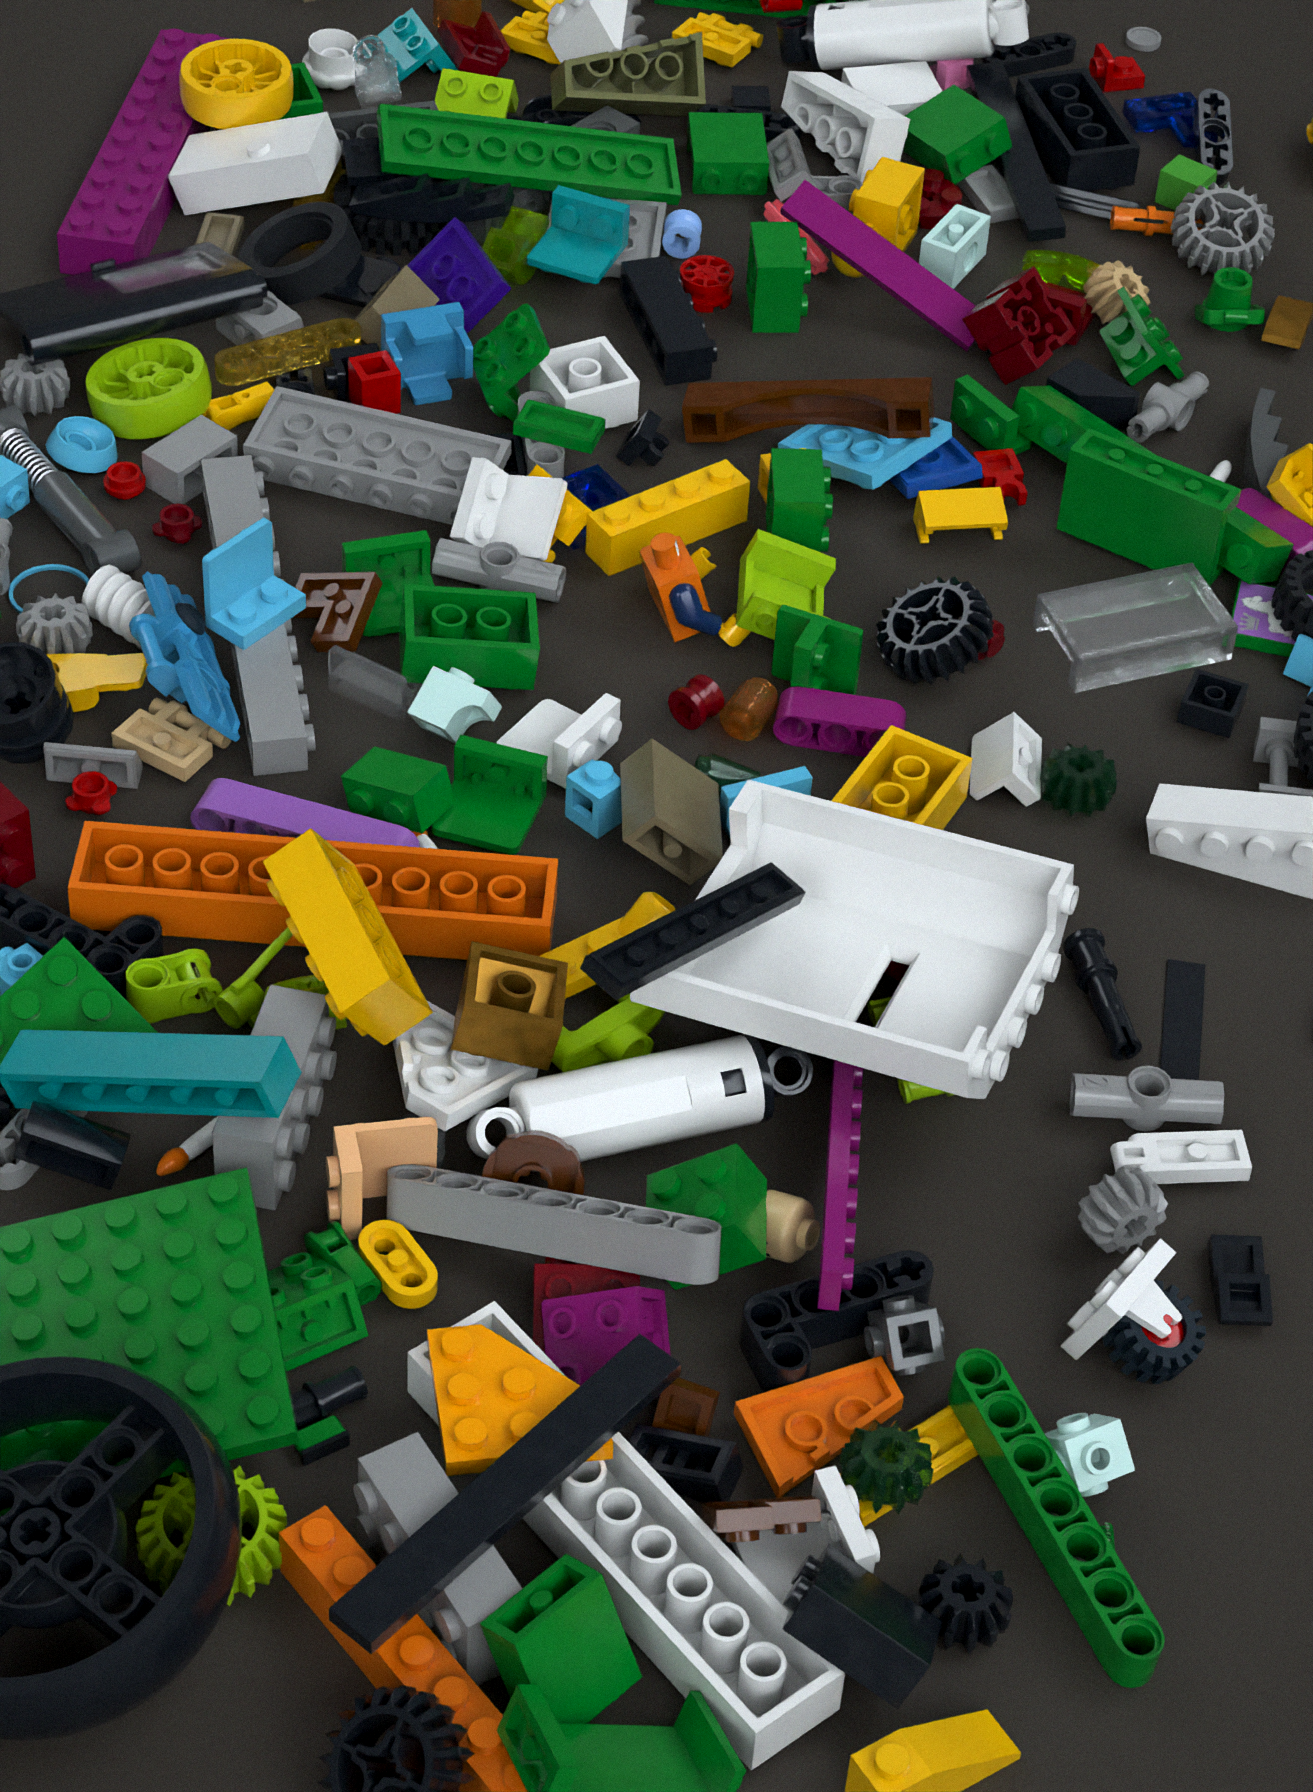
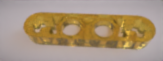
M337 318L223 349L214 358L215 378L221 384L238 386L329 361V349L361 345V326L357 321L350 318ZM300 346H314V347L306 348V347H300ZM263 356H277V357L267 358V357H263Z

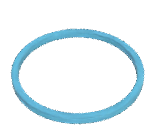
M46 564L32 567L20 573L12 581L8 591L9 601L19 614L23 612V608L15 602L13 592L16 585L22 579L33 573L46 570L65 571L78 576L86 585L89 578L78 569L66 565Z

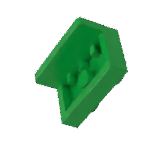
M968 374L955 379L950 419L987 450L1013 448L1016 455L1031 448L1032 440L1018 432L1019 415Z

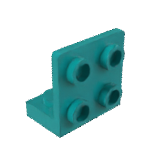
M413 8L397 17L391 25L377 36L369 39L359 49V53L363 54L366 59L367 70L384 93H387L424 63L428 65L433 73H436L438 70L442 72V68L459 71Z
M558 185L552 193L551 227L527 255V265L540 268L545 272L575 278L583 283L598 284L628 245L630 205Z

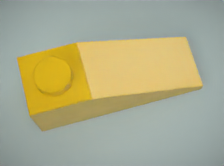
M988 1709L898 1729L850 1756L845 1792H961L1019 1760L1021 1752Z

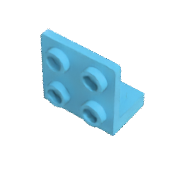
M262 518L248 528L243 529L224 544L211 550L202 559L205 625L242 650L247 649L306 608V594L274 575L272 522L266 518Z

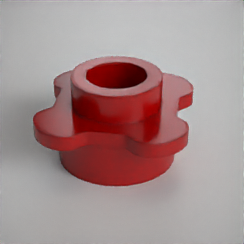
M95 771L83 772L72 781V795L65 799L66 807L71 811L81 810L89 814H105L111 809L109 801L111 796L117 793V785L113 781L108 780L102 773Z

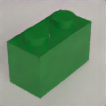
M374 746L341 775L350 812L400 825L414 832L423 833L455 804L446 765Z

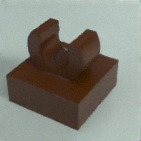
M678 1377L660 1393L652 1427L708 1437L720 1392Z

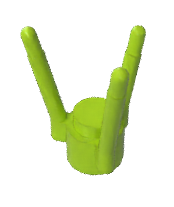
M288 927L242 976L214 998L213 1003L217 1013L232 1028L238 1029L246 1022L252 1028L254 1027L262 1007L261 1004L264 1002V992L254 980L293 936Z

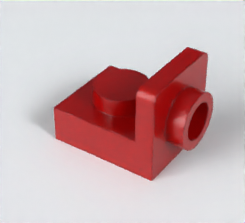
M1104 43L1095 45L1094 57L1089 61V72L1103 93L1144 87L1145 74L1133 57L1118 56L1113 58Z

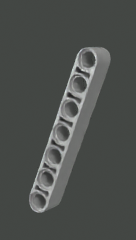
M403 1164L391 1167L387 1171L386 1220L398 1222L407 1230L685 1284H709L717 1281L719 1278L721 1225L711 1219L423 1165Z

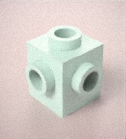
M1077 1413L1059 1419L1056 1422L1058 1428L1045 1433L1082 1497L1099 1494L1109 1488L1108 1481L1135 1471L1120 1418L1095 1413L1089 1416L1087 1413Z

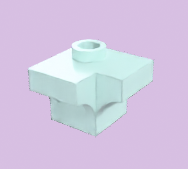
M433 666L407 713L421 728L456 744L460 734L463 735L472 724L484 720L494 722L502 706L490 691L473 684L475 680L465 672L453 667L450 668L449 672Z

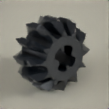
M960 1553L954 1560L953 1566L939 1559L937 1565L933 1568V1573L925 1574V1577L921 1580L919 1588L921 1597L918 1598L917 1605L942 1621L939 1635L944 1636L943 1643L946 1650L954 1645L955 1642L962 1643L968 1654L976 1648L977 1642L991 1648L997 1640L998 1633L1004 1634L1005 1630L1009 1627L1011 1619L1010 1610L1013 1603L1012 1588L1004 1586L1003 1570L986 1571L987 1565L984 1557L975 1565L967 1564Z

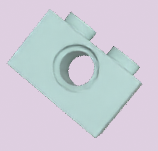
M956 204L922 239L919 264L954 289L986 255L991 216Z

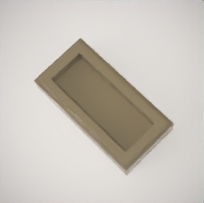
M206 213L195 244L211 242L235 257L245 228L244 217ZM203 260L191 262V268L217 270Z

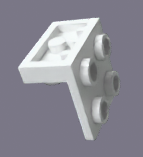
M472 457L450 538L456 542L482 548L492 542H506L517 548L519 556L545 561L549 553L568 484L562 478L509 475L487 458Z

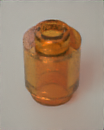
M753 677L742 682L720 712L719 719L724 730L733 738L742 741H751L757 738L777 709L778 693L771 682L761 677Z

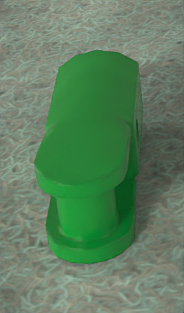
M334 1220L328 1223L327 1230L315 1234L311 1231L304 1235V1243L309 1254L324 1260L353 1279L360 1306L378 1297L382 1288L380 1279L355 1249L337 1221Z

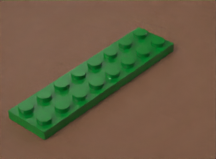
M379 104L376 113L382 172L413 176L428 173L431 178L449 180L469 177L470 181L475 183L493 185L510 183L511 187L554 191L560 185L599 197L665 202L668 205L677 206L682 196L673 138Z

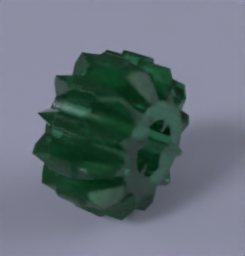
M1067 743L1064 750L1052 749L1050 756L1045 760L1044 766L1041 767L1039 778L1041 780L1043 799L1052 802L1054 810H1069L1071 817L1075 812H1082L1087 817H1090L1094 810L1105 811L1107 804L1112 800L1113 794L1116 793L1118 780H1116L1117 773H1115L1116 770L1114 768L1115 761L1104 758L1103 750H1088L1087 744L1082 748H1075Z
M874 1418L871 1425H869L868 1431L855 1427L853 1434L850 1436V1442L845 1443V1448H842L840 1464L842 1465L841 1478L845 1486L851 1485L854 1488L859 1503L871 1501L875 1514L883 1505H890L899 1515L905 1506V1502L918 1505L919 1500L923 1497L924 1490L931 1484L934 1470L931 1468L932 1452L930 1444L920 1443L918 1428L903 1432L897 1419L889 1428L883 1427Z

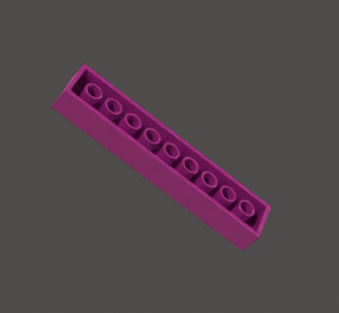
M180 29L160 30L57 232L60 273L75 275L91 271L90 263L113 258L115 263L119 264L150 255L177 198L168 175L188 136L205 133L210 129V126L193 119L183 107L179 83L181 63L190 51L203 44L232 38L219 37L212 33L203 35L187 33ZM140 275L119 281L136 284Z

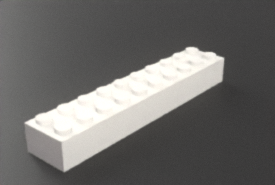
M495 1301L451 1326L482 1324L564 1375ZM427 1341L408 1351V1393L439 1426ZM617 1432L612 1437L613 1459L584 1462L526 1514L523 1520L559 1559L563 1555L568 1554L602 1573L624 1631L685 1698H687L690 1690L702 1693L737 1756L752 1771L840 1709L845 1673L782 1630L789 1611L635 1448Z

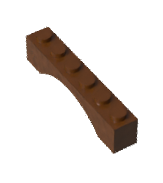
M932 377L688 383L682 404L686 443L727 442L765 429L804 424L855 427L880 434L889 439L930 437L934 419Z

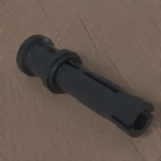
M1095 928L1078 930L1068 936L1063 943L1064 954L1069 960L1073 961L1077 971L1075 974L1076 984L1081 990L1089 994L1110 1046L1112 1057L1116 1060H1122L1123 1055L1120 1050L1122 1047L1126 1059H1131L1141 1051L1142 1044L1137 1038L1115 984L1118 975L1117 967L1106 956L1104 951L1105 938L1100 930Z

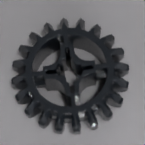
M937 576L933 583L930 584L921 580L920 586L913 590L906 587V594L903 597H892V607L882 610L883 620L876 624L878 629V635L876 636L877 646L885 664L895 674L899 675L901 680L908 678L914 684L924 679L932 685L937 677H943L949 681L950 674L956 671L964 674L965 665L968 663H978V653L988 651V640L994 637L992 632V625L994 624L992 620L993 615L984 595L980 594L978 589L971 586L969 581L961 583L955 576L946 582Z
M400 1685L399 1688L383 1686L374 1689L373 1696L362 1695L354 1697L355 1711L345 1710L338 1713L343 1727L342 1730H332L326 1733V1736L334 1744L332 1753H326L318 1757L326 1765H330V1774L318 1783L325 1789H332L333 1792H459L460 1784H466L474 1780L468 1772L463 1771V1762L473 1756L474 1753L469 1748L459 1746L460 1741L468 1730L460 1724L452 1723L456 1711L452 1710L448 1705L439 1704V1697H436L435 1694L416 1691L415 1687ZM396 1723L394 1730H388L382 1742L375 1745L379 1737Z

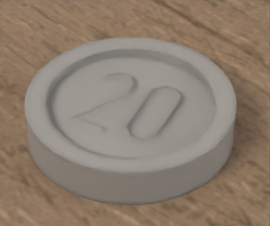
M1134 27L1127 32L1126 44L1132 49L1149 52L1160 47L1162 37L1158 31L1152 28Z

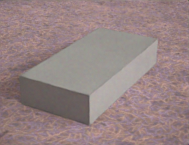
M993 165L983 166L957 183L979 212L991 216L990 223L1019 218L1007 184Z

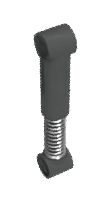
M9 405L1 408L0 455L27 469L28 484L34 493L35 502L83 555L90 575L93 576L97 570L109 564L117 567L120 573L125 574L141 567V556L137 543L131 533L126 529L117 530L65 472L58 471L33 441L30 440L26 420L17 406Z

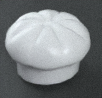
M327 28L318 30L309 37V51L304 55L302 62L305 63L317 87L343 90L349 86L356 85L364 77L367 62L364 55L359 53V41L355 36L340 29Z

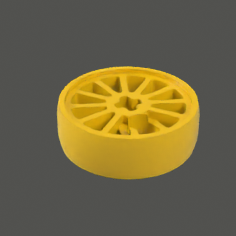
M250 39L212 41L190 51L181 63L179 83L183 107L193 119L204 125L218 129H228L281 119L292 105L294 86L290 61L282 51L267 43Z

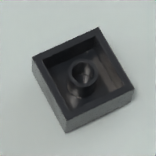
M1196 669L1182 698L1177 723L1230 738L1244 707L1249 684Z

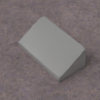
M44 743L47 781L72 783L77 775L83 772L95 771L104 774L117 787L138 789L143 765L135 750Z

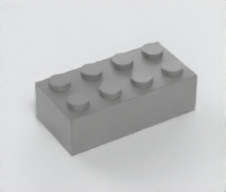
M270 985L251 1035L284 1036L302 1073L279 1118L218 1116L212 1131L215 1175L247 1167L256 1207L276 1211L282 1192L291 1191L296 1174V1162H294L296 1154H304L308 1145L310 1125L308 1122L310 1116L318 1117L323 1101V1087L321 1086L324 1080L331 1081L334 1075L337 1053L336 1051H331L330 1046L334 1039L336 1018L329 1016V1006L324 994Z
M418 1432L358 1458V1483L353 1486L354 1495L359 1505V1516L354 1518L355 1529L366 1548H375L381 1558V1563L459 1494ZM492 1545L417 1614L479 1686L501 1675L479 1623L518 1593L522 1587L494 1545Z

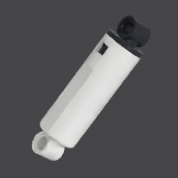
M861 0L814 4L809 7L807 16H791L776 23L782 61L798 63L810 60L816 71L918 61L931 62L989 57L994 52L995 44L1001 46L1016 45L1029 38L1025 0H996L994 2L993 0Z
M742 1034L515 1083L510 1090L509 1107L486 1109L477 1113L470 1120L466 1129L467 1142L470 1149L477 1156L488 1159L490 1153L496 1147L487 1141L485 1128L492 1119H495L504 1125L506 1136L530 1130L544 1131L556 1135L578 1151L580 1162L766 1122L773 1116L774 1097L796 1095L808 1087L813 1077V1065L809 1056L802 1050L782 1046L764 1052L761 1043L756 1037ZM779 1058L785 1060L791 1069V1077L786 1085L779 1083L774 1075V1066Z

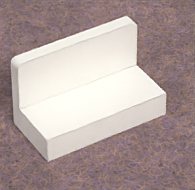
M1015 712L972 737L971 758L973 760L970 773V795L975 800L987 796L1002 786L1007 788L1026 807L1041 799L1042 738Z

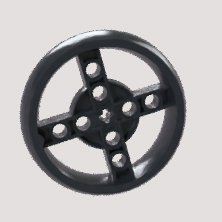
M57 1356L28 1359L0 1366V1438L29 1427L57 1421L85 1420L110 1423L71 1463L44 1460L22 1464L5 1472L0 1469V1511L11 1507L9 1512L0 1516V1582L10 1580L5 1587L0 1589V1638L12 1626L43 1629L63 1625L82 1617L113 1643L93 1656L61 1669L25 1677L0 1678V1739L43 1740L73 1735L110 1722L145 1703L175 1679L202 1649L226 1607L236 1578L242 1543L241 1507L235 1476L225 1451L207 1424L179 1395L146 1375L109 1361L86 1357ZM131 1458L126 1464L115 1466L122 1459ZM178 1459L188 1476L194 1493V1527L184 1561L173 1582L163 1597L160 1598L123 1568L127 1555V1525L124 1512ZM92 1498L84 1506L75 1507L81 1500ZM91 1571L84 1579L72 1581L79 1573ZM132 1603L124 1612L112 1614L119 1605Z

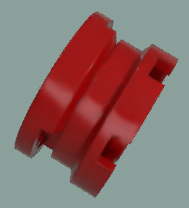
M698 255L688 258L681 264L680 277L682 287L685 293H690L695 311L711 313L714 307L720 306L723 310L730 305L733 295L731 283L734 280V268L728 261L717 256Z

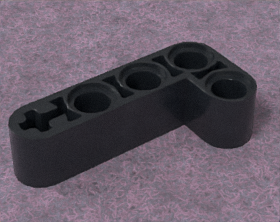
M0 883V950L5 947H12L15 950L25 943H29L44 956L65 937L125 999L126 970L128 966L140 959L164 956L162 927L160 922L153 917L147 915L129 917L105 937L21 891Z
M905 1250L855 1264L852 1289H841L839 1311L817 1309L819 1275L749 1297L743 1307L739 1344L762 1391L767 1392L808 1379L812 1350L864 1334V1328L869 1326L867 1312L882 1309L883 1300L897 1296L912 1295L915 1302L928 1305L934 1272L933 1264L929 1258L918 1251Z

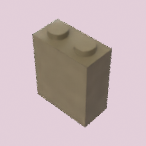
M650 739L620 763L622 841L687 884L692 885L717 866L723 857L719 784L654 739Z

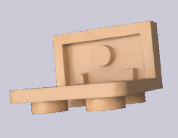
M411 1117L401 1120L333 1126V1156H326L329 1188L333 1187V1190H326L327 1214L329 1221L338 1220V1223L350 1240L358 1239L362 1231V1199L387 1196V1171L389 1168L403 1164L437 1168L438 1128L436 1120L432 1117Z

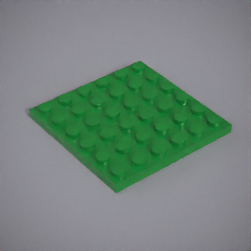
M247 1167L0 1227V1366L34 1358L68 1356L109 1361L131 1368L158 1381L188 1403L214 1433L228 1460L300 1443L254 1193ZM85 1420L57 1421L11 1433L0 1438V1469L5 1472L22 1464L44 1460L71 1463L110 1423ZM128 1457L122 1459L115 1466L124 1465L127 1462H129L131 1458ZM176 1459L159 1478L173 1475L174 1472H185L178 1459ZM11 1507L1 1510L0 1516L9 1512Z

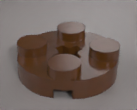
M530 1130L506 1136L490 1153L482 1172V1177L519 1183L521 1175L528 1176L530 1171L534 1170L540 1172L541 1179L547 1181L548 1187L546 1189L583 1195L585 1190V1173L580 1163L578 1151L558 1136L544 1131Z

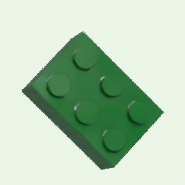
M404 584L399 620L401 682L423 684L433 666L449 672L450 668L453 667L471 676L475 680L473 684L479 687L534 690L540 653L536 593Z

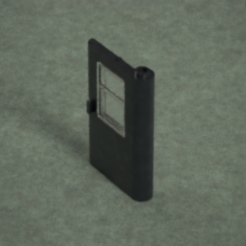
M203 242L116 264L113 258L90 263L91 271L0 293V316L18 329L25 358L30 366H35L259 308L263 305V298L267 297L268 291L262 274H256L250 266L211 242Z

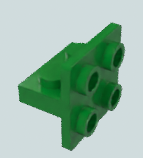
M1124 286L1120 288L1117 292L1127 311L1112 320L1099 332L1124 378L1133 386L1164 363L1178 380L1184 377L1185 374L1178 362L1183 360V356L1171 340L1165 341L1170 334L1158 317L1154 319L1153 317H1148L1152 312L1139 293L1132 297Z
M781 605L777 611L771 673L774 677L790 681V687H807L856 695L864 632L861 628L787 605Z

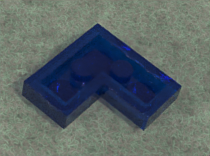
M1191 91L1124 100L1122 113L1136 132H1152L1156 129L1170 128L1183 147L1195 148L1193 107L1197 99ZM1210 131L1204 133L1209 141L1217 143L1218 134Z

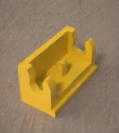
M1000 487L918 491L913 522L916 526L920 544L929 543L928 534H933V530L990 528L994 540L1003 539L1002 530H1007L1008 518Z

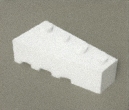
M789 71L781 107L805 133H811L815 137V145L822 152H829L836 160L834 165L841 173H848L850 176L858 178L863 185L868 169L873 170L881 157L896 161L901 160L905 139L908 134L909 118L826 73Z

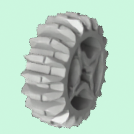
M1213 181L1209 185L1208 190L1199 185L1194 194L1187 193L1174 213L1175 218H1173L1171 224V233H1173L1172 245L1179 247L1177 251L1178 258H1188V268L1196 265L1199 266L1201 276L1207 273V271L1215 274L1217 270L1227 267L1239 268L1247 273H1250L1252 268L1258 269L1265 257L1269 255L1275 236V229L1272 228L1273 216L1267 215V204H1257V193L1247 196L1244 186L1237 191L1231 189L1229 182L1223 188H1219ZM1201 219L1204 223L1201 230H1198L1195 221ZM1247 231L1250 241L1245 244L1242 240V233Z

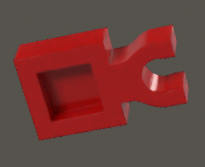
M1013 448L973 452V457L982 465L983 478L978 479L981 488L1000 487L1003 501L1005 496H1010L1016 500L1018 506L1026 505L1028 492L1023 484L1024 472Z

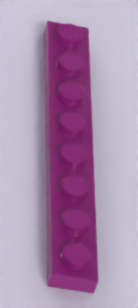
M833 1059L817 1309L839 1311L841 1289L851 1290L853 1282L854 1258H845L844 1255L853 1254L856 1223L846 1222V1219H855L858 1188H849L848 1184L857 1185L859 1154H850V1151L858 1152L861 1121H852V1119H860L863 1089H855L853 1087L862 1086L864 1068Z

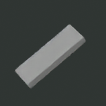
M792 128L767 143L769 158L768 174L773 190L782 202L795 192L804 179L809 183L813 182L799 138Z

